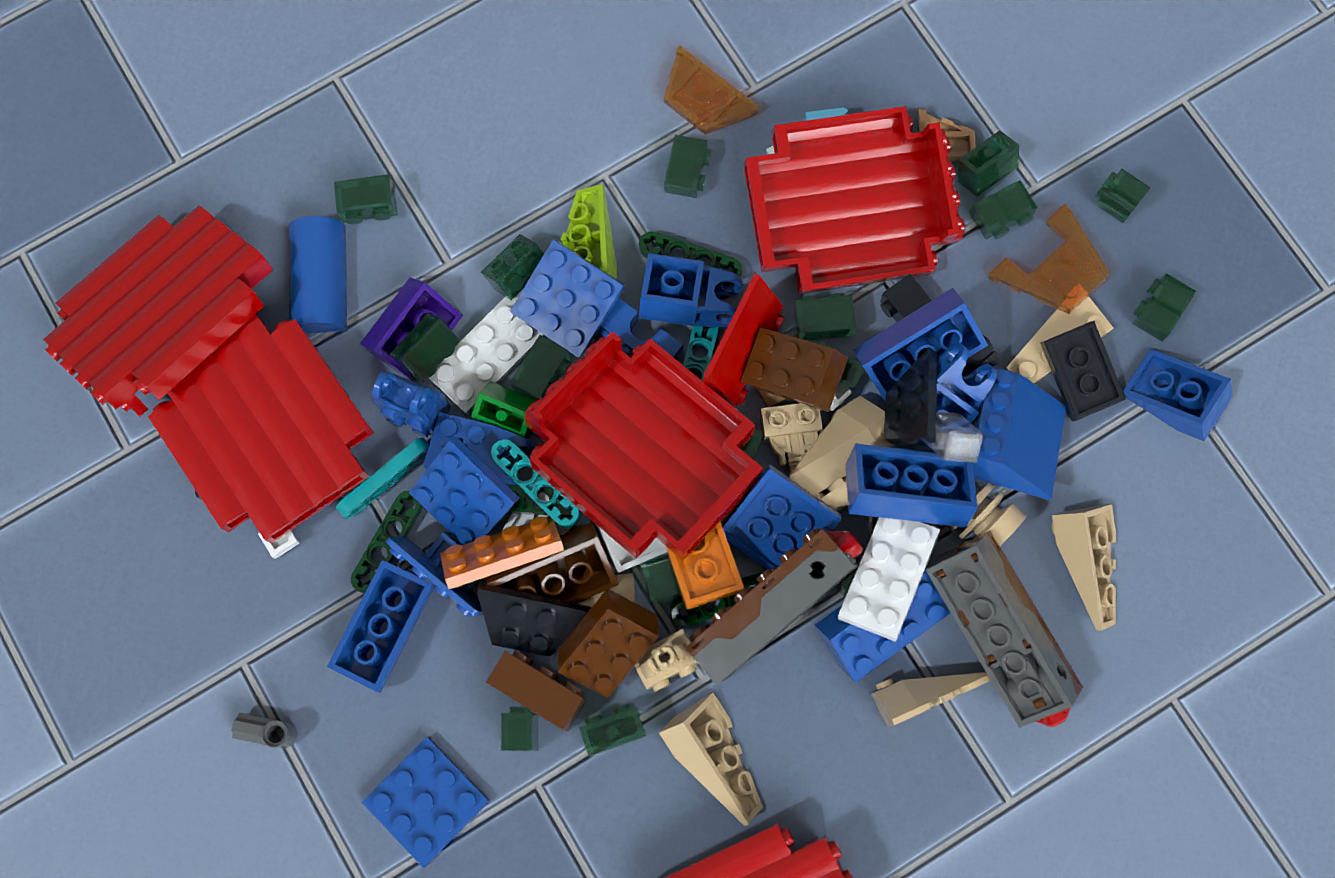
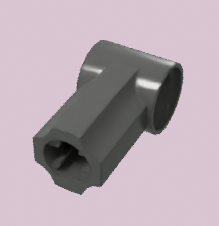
M238 713L232 726V738L266 745L271 748H288L297 739L296 727L287 721ZM279 727H282L284 737L278 742L275 738V732Z

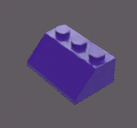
M409 277L361 341L360 345L407 379L415 381L463 315L425 282Z

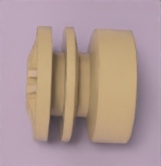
M988 482L985 486L976 490L978 508L959 537L963 539L972 532L979 536L990 530L998 545L1001 546L1026 519L1027 515L1013 503L1000 510L997 506L1002 500L1003 494L999 492L990 501L986 496L992 491L994 486ZM948 526L952 531L957 528L956 526Z

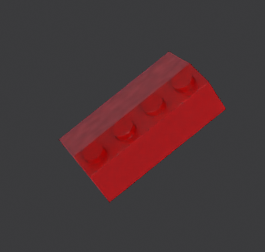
M754 273L704 373L703 379L706 385L734 408H736L737 404L743 405L749 390L745 389L747 384L742 383L741 379L760 327L779 332L785 319L782 316L783 305L762 277Z

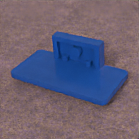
M442 532L427 552L405 536L389 537L386 540V543L391 547L389 549L391 554L402 561L406 559L413 565L411 569L416 575L423 579H430L436 584L434 589L440 595L446 598L450 596L458 603L456 607L468 617H471V615H483L478 595L472 591L481 579L448 589L440 553L446 551L451 546L461 544L447 532Z

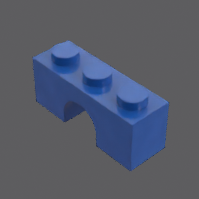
M618 298L597 332L600 338L607 337L612 331L621 338L622 351L629 357L636 346L639 344L644 345L649 340H640L632 335L631 331L639 321L638 311L620 298ZM661 328L650 338L676 360L683 353V344Z

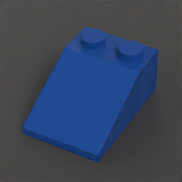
M1151 348L1123 390L1124 396L1175 430L1201 441H1205L1233 397L1230 378Z

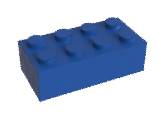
M952 288L857 346L853 351L885 401L886 393L926 349L931 348L935 351L938 359L952 345L961 343L969 350L968 357L987 347L988 344L966 304Z
M855 443L845 464L849 514L966 528L978 508L972 458Z
M925 568L896 642L839 620L838 615L842 605L815 624V627L839 667L856 683L951 612Z

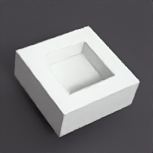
M292 530L272 544L265 541L260 532L258 533L274 559L300 543Z

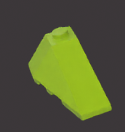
M603 184L577 190L568 215L570 222L567 231L562 234L561 242L618 280L605 188Z

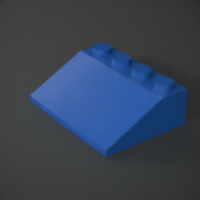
M994 367L997 371L996 381L977 410L979 414L975 418L967 456L972 458L974 478L1051 500L1066 406L1021 374Z

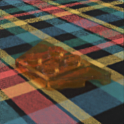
M681 45L677 48L676 59L670 73V81L664 95V103L704 135L754 116L759 112L757 104Z

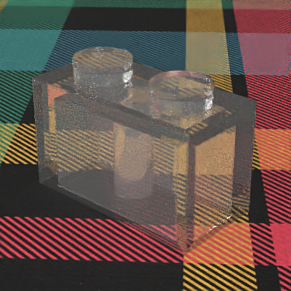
M936 412V442H924L943 460L977 463L983 434L958 413Z

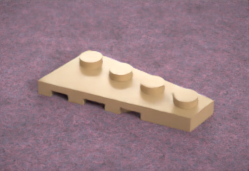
M1078 285L1005 370L1019 373L1035 384L1052 372L1040 342L1090 321H1095L1101 338L1114 328L1083 288Z

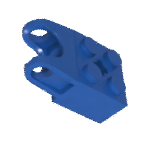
M648 253L640 297L639 318L688 326L728 327L736 308L718 298L739 294L743 287V281L732 272L705 266L704 261ZM732 282L736 284V286H728L722 283ZM718 314H728L732 317L724 318Z
M961 343L952 345L937 359L936 442L927 443L924 440H918L936 454L945 455L979 414L977 411L979 406L994 385L997 377L996 369L989 364H984L970 374L962 376L963 368L969 356V350ZM988 373L987 377L981 382L983 377Z
M383 370L379 374L371 394L374 404L381 410L380 414L387 418V422L398 427L406 424L412 427L414 433L423 437L433 434L439 412L448 414L451 408L441 392Z
M439 412L423 467L427 470L447 443L456 436L506 485L518 486L495 463L491 456V449L497 441L503 439L513 442L522 452H532L536 444L494 425ZM501 448L499 450L501 455L499 459L507 458L510 455L509 451L511 448L508 450Z

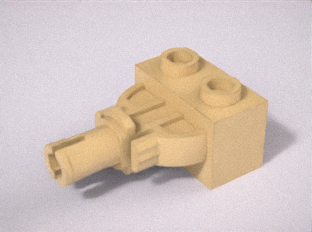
M799 403L761 408L760 411L763 443H769L773 452L779 456L780 467L786 466L785 455H787L788 469L791 473L805 452L809 451L823 429L820 409Z
M683 629L651 645L636 663L635 668L647 690L653 688L654 692H657L670 685L668 679L679 674L683 678L697 670L694 665L698 663L685 648L690 642Z

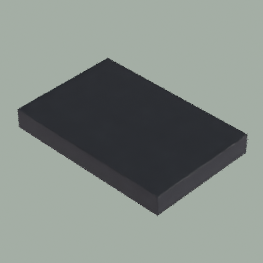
M1090 321L1040 342L1071 421L1080 420L1126 400L1095 321Z

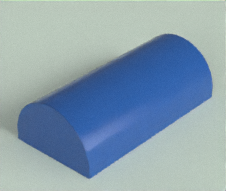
M302 217L293 220L289 224V321L295 319L306 334L347 331L346 226L341 221L329 217Z
M382 560L327 667L381 693L435 585Z

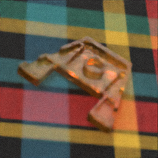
M1064 204L1047 219L1046 224L1066 240L1057 250L1029 275L1006 257L989 273L988 278L995 283L999 281L1011 286L1010 289L1020 293L1022 291L1036 297L1037 301L1070 314L1109 278L1110 271L1068 205Z

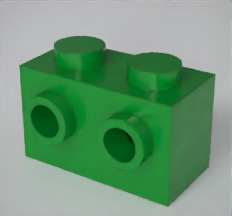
M490 381L479 392L471 417L525 438L531 429L526 425L524 416L528 407L537 400Z

